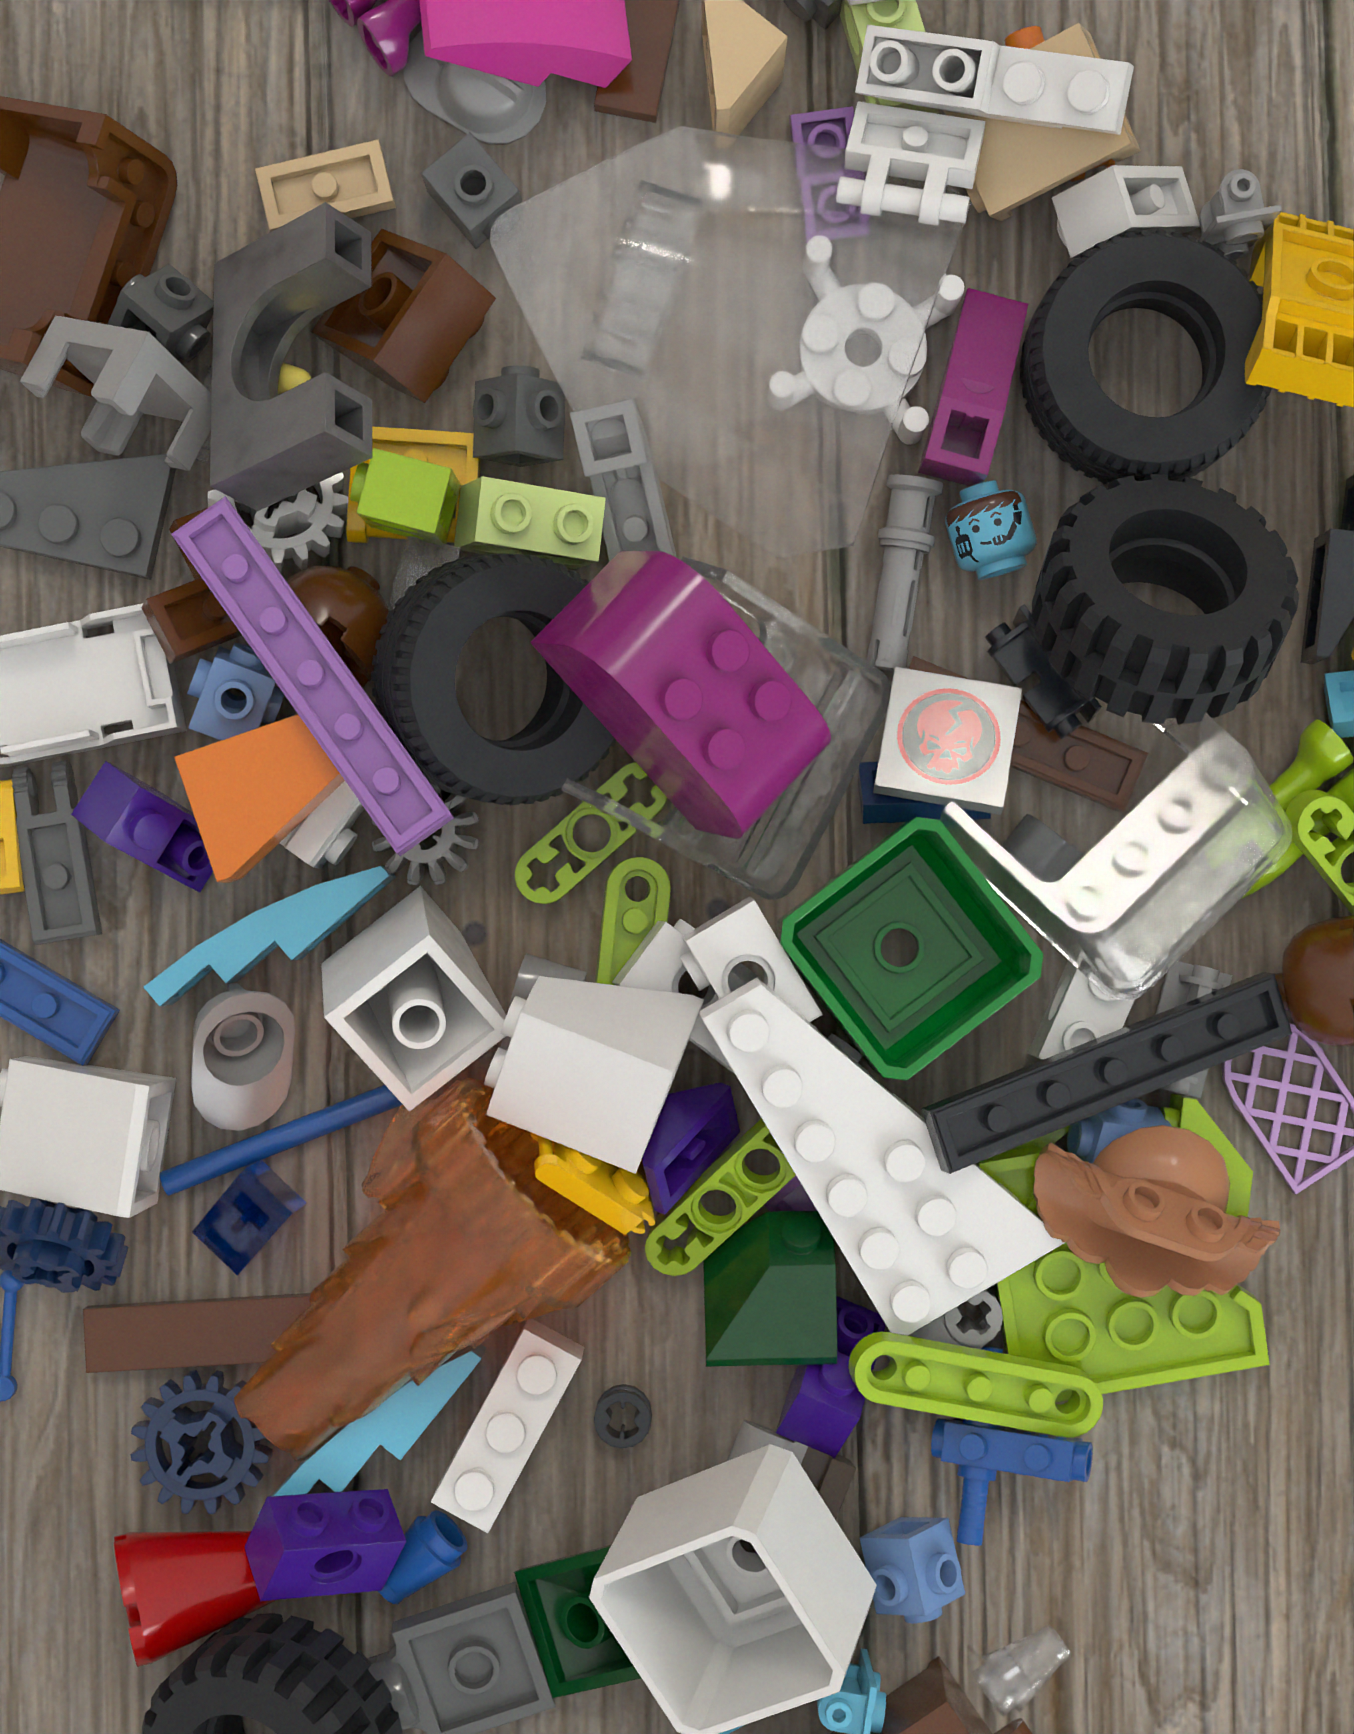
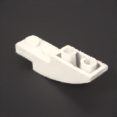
M867 25L855 92L896 102L1058 129L1069 127L1120 135L1134 66L1129 62L1000 46L994 41Z

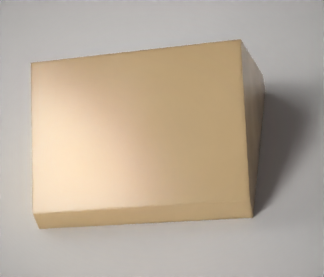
M701 0V34L715 151L728 150L782 82L788 36L742 0Z

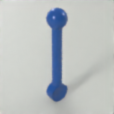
M4 1270L0 1275V1286L5 1291L0 1341V1402L10 1399L17 1391V1382L11 1376L17 1292L23 1287L24 1283L12 1276L13 1270Z

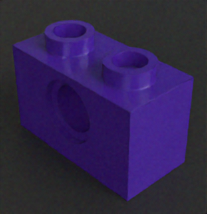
M388 1489L269 1496L263 1504L244 1548L260 1601L382 1591L406 1543V1539Z

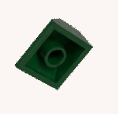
M818 1211L766 1212L737 1229L703 1261L706 1367L837 1364L834 1237Z
M612 1545L528 1566L514 1572L552 1699L641 1679V1676L589 1598L594 1577Z

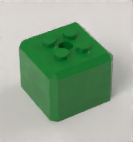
M916 817L903 823L778 919L776 937L796 971L868 1065L884 1078L910 1079L1041 978L1043 952L942 821L936 819ZM897 928L910 932L917 944L914 958L903 966L889 964L881 953V942L884 936L889 931Z

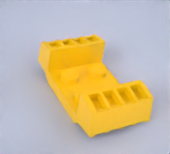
M1281 212L1264 232V236L1257 240L1252 252L1249 281L1253 280L1257 286L1263 287L1262 321L1245 360V382L1253 386L1258 384L1278 389V392L1282 393L1287 391L1307 396V399L1311 400L1316 398L1336 403V406L1340 407L1345 405L1354 408V229L1334 225V222L1329 220L1322 222L1309 219L1304 214L1297 216Z

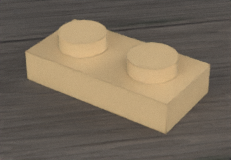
M379 139L255 168L270 232L325 202L350 219L396 208Z

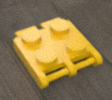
M530 1132L531 1137L539 1145L540 1156L534 1162L535 1176L540 1182L624 1235L630 1231L638 1234L645 1233L644 1220H647L650 1226L655 1225L651 1195L642 1159L635 1174Z

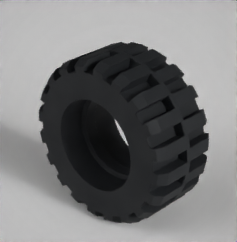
M1150 474L1144 477L1143 481H1136L1132 475L1109 482L1107 489L1103 485L1092 489L1082 495L1079 502L1069 506L1061 516L1057 529L1053 532L1035 587L1036 591L1032 600V618L1036 623L1034 632L1044 653L1051 652L1049 662L1062 679L1072 678L1075 681L1073 687L1075 691L1091 702L1096 697L1108 704L1106 711L1124 717L1126 712L1141 715L1142 722L1160 725L1165 722L1166 718H1176L1178 725L1201 722L1206 712L1210 718H1215L1233 711L1237 704L1248 701L1259 690L1263 679L1267 678L1298 608L1299 593L1296 588L1298 576L1292 558L1285 557L1288 549L1276 530L1269 532L1265 528L1266 520L1263 515L1252 506L1244 509L1236 503V495L1222 488L1218 492H1214L1201 487L1203 481L1184 477L1182 482L1168 480L1167 474ZM1141 582L1172 589L1195 603L1203 611L1204 615H1179L1154 608L1135 597L1123 584Z
M276 1613L257 1614L253 1619L241 1617L224 1626L219 1632H214L158 1686L151 1697V1708L145 1712L142 1725V1734H246L241 1720V1716L266 1725L277 1734H403L398 1711L391 1712L388 1705L392 1700L391 1692L383 1679L375 1680L368 1670L372 1663L360 1650L353 1654L342 1645L345 1638L331 1629L326 1628L323 1632L313 1629L314 1621L291 1615L283 1622L282 1615Z

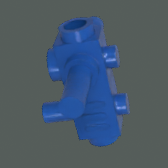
M983 1346L981 1350L1003 1353L1002 1348ZM938 1418L932 1434V1456L941 1458L943 1462L958 1464L957 1475L963 1477L957 1542L975 1546L982 1545L989 1481H996L997 1470L1056 1481L1071 1482L1076 1480L1087 1482L1092 1467V1443L1082 1441V1438L1060 1437L967 1419L946 1420Z

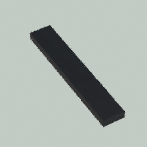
M1262 972L923 1107L921 1110L940 1169L951 1174L1292 1035V1031L1275 974Z

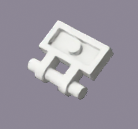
M858 101L845 151L844 169L867 172L865 180L840 176L836 203L860 206L861 214L879 217L882 210L919 216L918 222L922 224L938 226L940 220L965 223L970 197L945 193L947 185L968 189L973 188L986 121ZM889 176L925 181L924 189L887 184Z

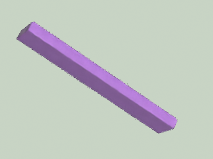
M223 497L171 534L394 851L399 856H402L454 819L452 813L227 497Z

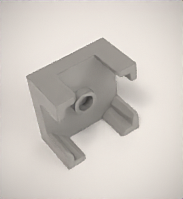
M55 315L20 383L36 397L45 398L67 359L94 384L91 395L97 402L81 430V436L98 452L120 455L125 449L143 413L183 421L164 462L169 467L189 471L211 430L212 394L149 332Z

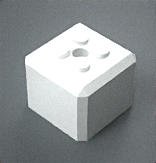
M769 1444L637 1497L594 1577L589 1598L675 1730L681 1734H720L840 1692L877 1585L793 1452ZM742 1539L750 1542L758 1555L746 1552L739 1540Z

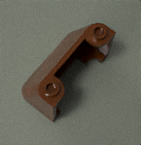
M0 96V173L5 175L0 190V369L23 376L55 315L108 324L118 296L124 286L136 275L142 274L144 277L150 275L176 196L177 173L173 162L164 153L107 114ZM66 359L52 386L93 397L91 390L94 384Z

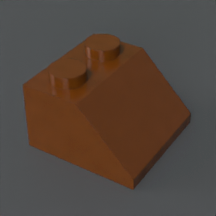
M381 228L371 243V287L326 310L311 333L390 387L426 403L433 391L438 389L446 380L449 367L468 339L480 330L485 314L496 300V297L447 253Z

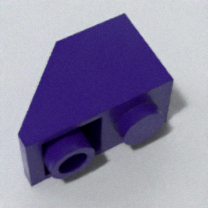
M105 761L71 815L105 843L200 893L212 875L213 870L193 812L152 786Z
M836 1296L837 1364L798 1365L776 1429V1434L832 1457L837 1456L859 1421L865 1402V1397L855 1385L849 1372L851 1352L861 1339L872 1333L884 1332L886 1327L879 1313ZM876 1359L871 1365V1370H874Z

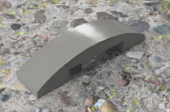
M630 398L570 412L585 477L590 476L594 496L606 498L602 531L609 561L620 551H662L676 557L658 475L635 399Z

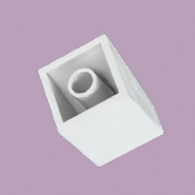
M421 886L321 963L324 1018L409 1112L506 1037V1035L501 1034L506 1014L464 937Z
M539 976L527 1000L518 996L514 997L504 1020L501 1034L511 1037L508 1050L498 1047L488 1069L484 1085L494 1088V1092L486 1115L636 1174L704 999L690 994Z
M30 1056L10 1059L8 1069L4 1068L0 1072V1107H2L0 1119V1190L130 1218L157 1204L161 1182L159 1173L163 1169L176 1078L91 1065L82 1066L77 1063Z

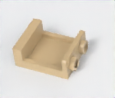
M1080 23L1031 48V50L1101 59L1091 34ZM943 110L945 115L986 121L973 188H966V191L978 213L987 210L990 217L999 221L1013 216L1012 209L1109 159H1113L1118 163L1141 151L1125 114L1121 134L1118 135L1069 127L1058 129Z

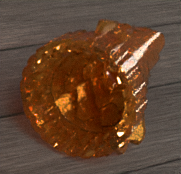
M468 1077L463 1080H456L437 1099L426 1098L410 1112L404 1105L400 1106L388 1125L373 1156L368 1174L361 1184L362 1192L368 1198H381L378 1203L384 1210L343 1247L342 1250L349 1257L312 1290L309 1298L312 1305L296 1318L270 1345L276 1352L258 1367V1371L234 1397L239 1417L254 1422L259 1431L272 1444L283 1451L289 1452L294 1461L306 1460L340 1428L374 1411L410 1379L419 1386L455 1352L462 1350L468 1345L475 1349L501 1325H512L563 1308L565 1310H572L575 1307H579L629 1262L631 1249L629 1247L630 1239L628 1233L624 1235L536 1178L534 1162L540 1156L539 1145L531 1137L530 1132L486 1115L494 1088L484 1085L485 1080Z

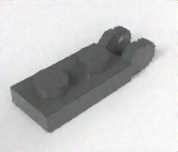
M68 760L53 762L51 767V783L54 790L56 812L39 814L37 782L31 772V768H17L12 773L22 878L34 945L102 934L85 826L71 815L78 804V793L74 772Z

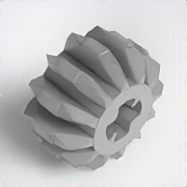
M432 785L434 790L442 799L444 790L440 789L438 786ZM452 793L445 800L444 804L452 813L454 819L441 827V837L433 836V839L438 842L434 847L427 849L425 844L420 842L402 856L395 853L387 861L385 869L389 873L395 874L410 860L407 882L412 885L420 884L426 865H428L431 878L436 885L446 883V872L442 864L445 860L454 869L464 872L468 868V864L455 850L458 845L471 850H477L480 841L472 836L460 835V828L470 827L479 822L478 814L466 812L458 816L454 815L464 804L466 797ZM385 837L378 838L372 842L373 850L376 852H386L393 849Z

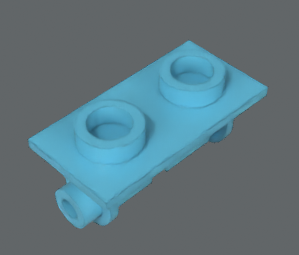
M861 1648L858 1664H849L840 1692L816 1700L819 1719L831 1731L847 1734H870V1732L880 1734L882 1731L886 1709V1693L880 1692L881 1675L879 1672H873L867 1649Z

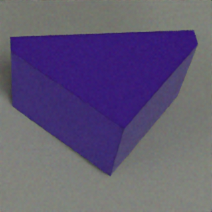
M720 1082L667 1095L642 1157L655 1211L665 1215L740 1133L731 1086Z

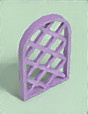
M1290 1024L1292 1035H1289L1286 1051L1264 1046L1252 1050L1251 1052H1254L1250 1075L1231 1072L1232 1059L1222 1063V1081L1229 1098L1233 1102V1107L1239 1111L1292 1193L1298 1194L1332 1170L1339 1168L1341 1164L1354 1156V1145L1339 1155L1343 1135L1354 1137V1129L1344 1127L1348 1106L1354 1114V1098L1325 1056L1323 1049L1315 1041H1312L1299 1031L1295 1025ZM1298 1036L1310 1047L1315 1057L1295 1053ZM1263 1054L1285 1058L1280 1082L1258 1078ZM1293 1060L1315 1065L1311 1088L1289 1084ZM1324 1070L1340 1094L1320 1090ZM1232 1080L1248 1083L1244 1104L1238 1097ZM1256 1085L1279 1089L1274 1113L1252 1108ZM1287 1091L1309 1095L1305 1119L1283 1115ZM1318 1097L1340 1102L1336 1125L1314 1121ZM1252 1116L1272 1120L1269 1140L1266 1139ZM1281 1122L1303 1126L1299 1150L1277 1145ZM1312 1128L1334 1133L1329 1156L1308 1152ZM1276 1153L1297 1157L1293 1178ZM1306 1159L1326 1163L1302 1179Z

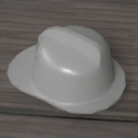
M422 30L409 43L408 63L404 67V81L413 99L428 112L466 134L471 132L476 139L488 144H509L525 137L539 123L546 105L545 81L539 87L427 57L424 52Z
M228 983L226 992H222L208 1000L198 1012L193 1026L191 1091L193 1103L204 1120L220 1129L241 1131L258 1126L278 1111L287 1098L292 1079L295 1024L293 1013L280 998L268 992L244 990L238 983Z

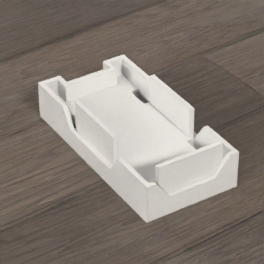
M143 603L92 613L79 621L0 636L1 754L9 755V757L0 758V768L187 731L174 663H169L141 608ZM113 624L115 633L86 638L88 636L87 629ZM132 721L133 729L116 732L110 735L104 733L103 727L122 725Z

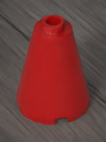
M251 1531L127 1532L126 1534L114 1536L119 1583L129 1626L132 1627L128 1628L137 1667L152 1664L223 1628L234 1620L245 1617L276 1601H260L244 1548Z

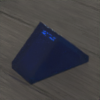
M260 1160L245 1168L194 1228L192 1233L238 1276L307 1203L265 1162Z

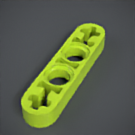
M762 1118L718 1158L665 1215L660 1213L655 1218V1225L650 1226L645 1244L647 1260L654 1269L671 1276L685 1275L692 1271L796 1176ZM765 1149L775 1154L779 1160L780 1167L770 1175H758L748 1169L745 1165L744 1157L752 1150ZM708 1191H724L734 1199L736 1208L728 1215H713L706 1211L700 1198ZM690 1219L695 1228L688 1235L685 1249L680 1246H675L671 1250L663 1246L665 1237L671 1240L678 1238L687 1229Z

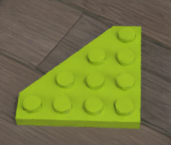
M1033 1146L1005 1151L976 1163L977 1166L997 1183H1001L1023 1205L1039 1217L1033 1195L1035 1164L1042 1149L1041 1147ZM1066 1242L995 1284L997 1301L1002 1308L1003 1321L1001 1328L1005 1354L1076 1367L1084 1371L1100 1389L1101 1394L1270 1365L1261 1303L1253 1294L1238 1284L1224 1295L1217 1294L1212 1290L1208 1292L1205 1289L1195 1296L1182 1295L1166 1285L1154 1296L1136 1297L1128 1295L1116 1287L1106 1271L1105 1262L1096 1264L1080 1259L1073 1254ZM1067 1389L1060 1392L1056 1397L1055 1403L1069 1400L1072 1390Z

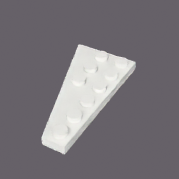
M758 978L753 979L699 1011L702 1020L891 1333L908 1336L1065 1243L1061 1239L1052 1238L1046 1231L1043 1221L1023 1205L1001 1183H997L976 1164L951 1174L941 1171L925 1119L894 1093L892 1094L881 1085L865 1068L836 1047L814 1025Z

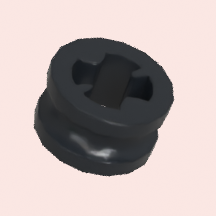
M622 1384L613 1386L602 1394L597 1402L594 1415L595 1430L601 1440L612 1447L620 1449L633 1447L643 1441L649 1432L652 1417L651 1404L645 1393L635 1386ZM616 1402H620L622 1409L625 1408L626 1402L634 1405L637 1408L634 1415V1422L637 1427L631 1431H626L625 1425L622 1424L621 1431L613 1429L609 1425L612 1418V1410L609 1406Z

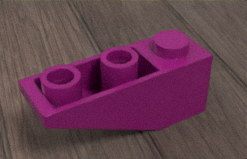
M967 288L918 473L966 486L983 483L988 476L1005 413L1029 304Z

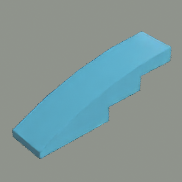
M378 866L317 884L259 909L194 947L143 988L159 1006L173 1005L213 969L225 983L238 982L278 946L291 960H302L394 880L396 876L389 873L384 866Z
M476 1340L416 1370L364 1405L316 1446L271 1496L307 1494L318 1479L333 1491L342 1492L379 1445H382L396 1458L401 1460L480 1362L486 1347Z

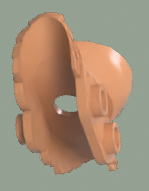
M1165 1125L1139 1128L1113 1140L1098 1154L1093 1163L1082 1161L1074 1153L1065 1152L1050 1142L1041 1149L1035 1164L1033 1195L1036 1201L1037 1213L1041 1221H1043L1048 1234L1052 1238L1061 1239L1062 1242H1066L1073 1254L1086 1262L1096 1264L1105 1262L1106 1271L1116 1287L1128 1295L1141 1298L1154 1296L1166 1285L1182 1295L1195 1296L1204 1289L1208 1292L1212 1290L1217 1294L1224 1295L1235 1285L1244 1281L1250 1271L1257 1267L1261 1255L1265 1254L1269 1245L1276 1242L1281 1232L1279 1221L1262 1220L1261 1217L1249 1218L1243 1215L1235 1217L1226 1213L1230 1180L1225 1160L1208 1140L1189 1129Z

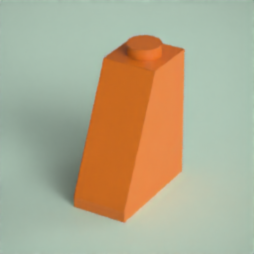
M298 714L174 757L216 881L221 883H231L242 879L345 781Z

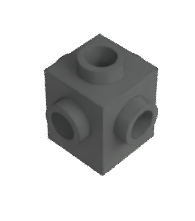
M168 264L147 277H144L142 274L133 277L121 290L107 325L147 331L178 361L183 359L185 362H190L201 353L210 339L211 333L207 330V326L214 313V301L197 288L189 278Z
M518 365L503 367L501 369V376L475 381L473 458L518 467L563 460L565 384L539 378L540 370L535 367Z

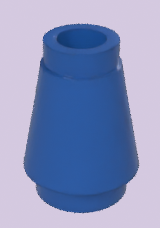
M435 1510L427 1517L418 1516L405 1532L406 1543L382 1591H378L388 1602L399 1604L404 1598L411 1596L460 1566V1556L468 1548L467 1541L461 1529L446 1514Z

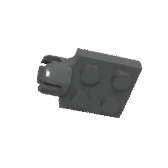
M516 1582L394 1621L392 1623V1636L395 1645L390 1651L367 1658L372 1663L368 1669L376 1681L383 1679L392 1694V1700L388 1705L391 1712L398 1711L402 1730L417 1728L423 1729L426 1734H477L556 1707L555 1698L552 1699Z

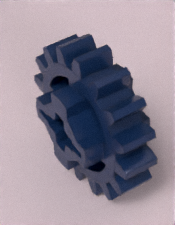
M31 1199L29 1206H25L15 1200H9L7 1207L0 1206V1269L13 1270L12 1276L27 1285L34 1283L45 1285V1287L56 1288L62 1293L78 1292L80 1285H84L94 1291L100 1290L102 1283L113 1286L117 1277L121 1276L128 1246L124 1245L126 1238L124 1234L111 1232L113 1224L106 1221L97 1222L98 1217L87 1209L70 1208L65 1203L58 1202L54 1204L51 1201L42 1199Z
M197 1370L190 1371L184 1376L183 1389L172 1379L168 1380L159 1388L164 1402L150 1397L141 1406L142 1411L151 1421H138L131 1430L132 1435L145 1440L144 1445L138 1447L130 1454L131 1461H147L150 1468L141 1477L140 1483L144 1486L158 1481L163 1488L159 1493L157 1501L162 1505L174 1494L182 1497L181 1512L184 1514H189L198 1500H203L209 1515L215 1514L221 1507L222 1495L233 1505L240 1503L245 1496L244 1487L241 1482L248 1486L256 1487L264 1476L254 1463H267L273 1455V1449L260 1444V1440L269 1436L274 1430L273 1423L257 1422L255 1415L265 1404L263 1399L253 1400L247 1404L242 1399L247 1383L243 1380L238 1382L231 1390L224 1388L223 1371L217 1370L211 1375L207 1384H202ZM192 1401L214 1403L211 1409L197 1412L192 1411L187 1406L183 1409L179 1407ZM234 1418L242 1431L244 1446L235 1440L232 1425ZM215 1421L216 1426L210 1434L212 1438L208 1443V1449L204 1453H200L191 1462L189 1458L195 1450L193 1446L198 1438L196 1435L202 1430L205 1431ZM162 1439L169 1443L172 1465H170L165 1456ZM210 1472L218 1478H221L223 1475L225 1476V1478L214 1482L191 1480L194 1475Z

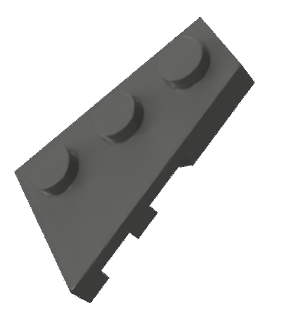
M167 454L0 471V547L151 580L176 468L169 467L164 462Z

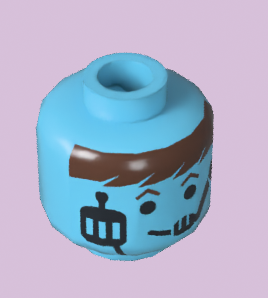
M995 480L979 483L961 490L959 493L962 503L952 507L945 517V525L959 568L965 571H976L978 580H983L1025 567L1027 565L1025 556L1033 551L1037 544V538L1023 494L1014 490L999 491Z

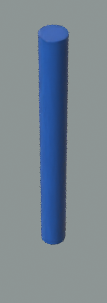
M383 1085L159 1173L160 1181L165 1193L170 1196L403 1104L386 1085Z

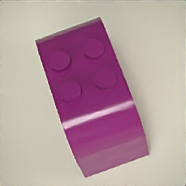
M620 551L530 642L689 823L699 831L740 839L831 742L830 730L820 712L730 604L698 572L666 552Z

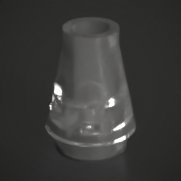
M1047 1624L1038 1632L982 1656L983 1664L975 1669L972 1674L991 1704L1002 1716H1005L1014 1708L1021 1712L1059 1666L1071 1657V1654L1057 1632Z

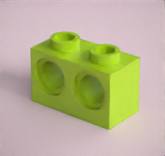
M373 448V458L370 459L369 464L363 462L358 464L353 478L350 500L358 502L357 514L371 528L446 547L461 489V484L453 470L448 467Z

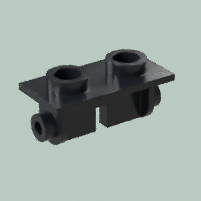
M1024 604L1019 607L1013 620L1015 629L1011 630L1006 622H1004L985 636V639L991 645L987 652L1014 687L1033 673L1036 675L1040 683L1026 692L1022 698L1044 725L1047 732L1050 733L1055 730L1058 736L1063 739L1082 725L1076 714L1080 712L1087 723L1094 719L1102 706L1096 697L1090 702L1077 693L1073 688L1075 681L1070 677L1062 679L1049 662L1051 652L1044 653L1034 632L1036 623L1032 618L1031 612Z

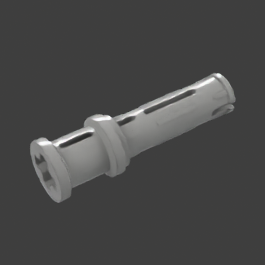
M899 474L887 476L886 486L892 491L886 527L878 531L877 539L880 541L879 546L885 549L872 623L871 641L865 662L867 667L894 671L895 667H907L910 632L912 631L924 554H930V549L934 548L935 537L930 534L935 497L943 494L944 487L942 482L933 479Z

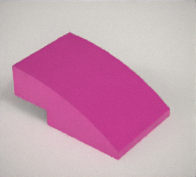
M419 0L425 56L536 87H539L550 73L603 88H606L632 61L625 0Z

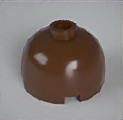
M314 565L290 576L286 580L358 683L361 687H364L372 679L371 672H374L375 665H372L373 655H377V649H375L376 641L380 640L381 634L379 632L383 624H387L388 620L386 617L390 611L386 601L378 593L380 590L379 583L366 571L354 566H350L345 570L330 565Z
M1354 915L1308 925L1294 935L1283 952L1282 972L1274 973L1285 1011L1289 1010L1296 1028L1312 1041L1328 1046H1354Z

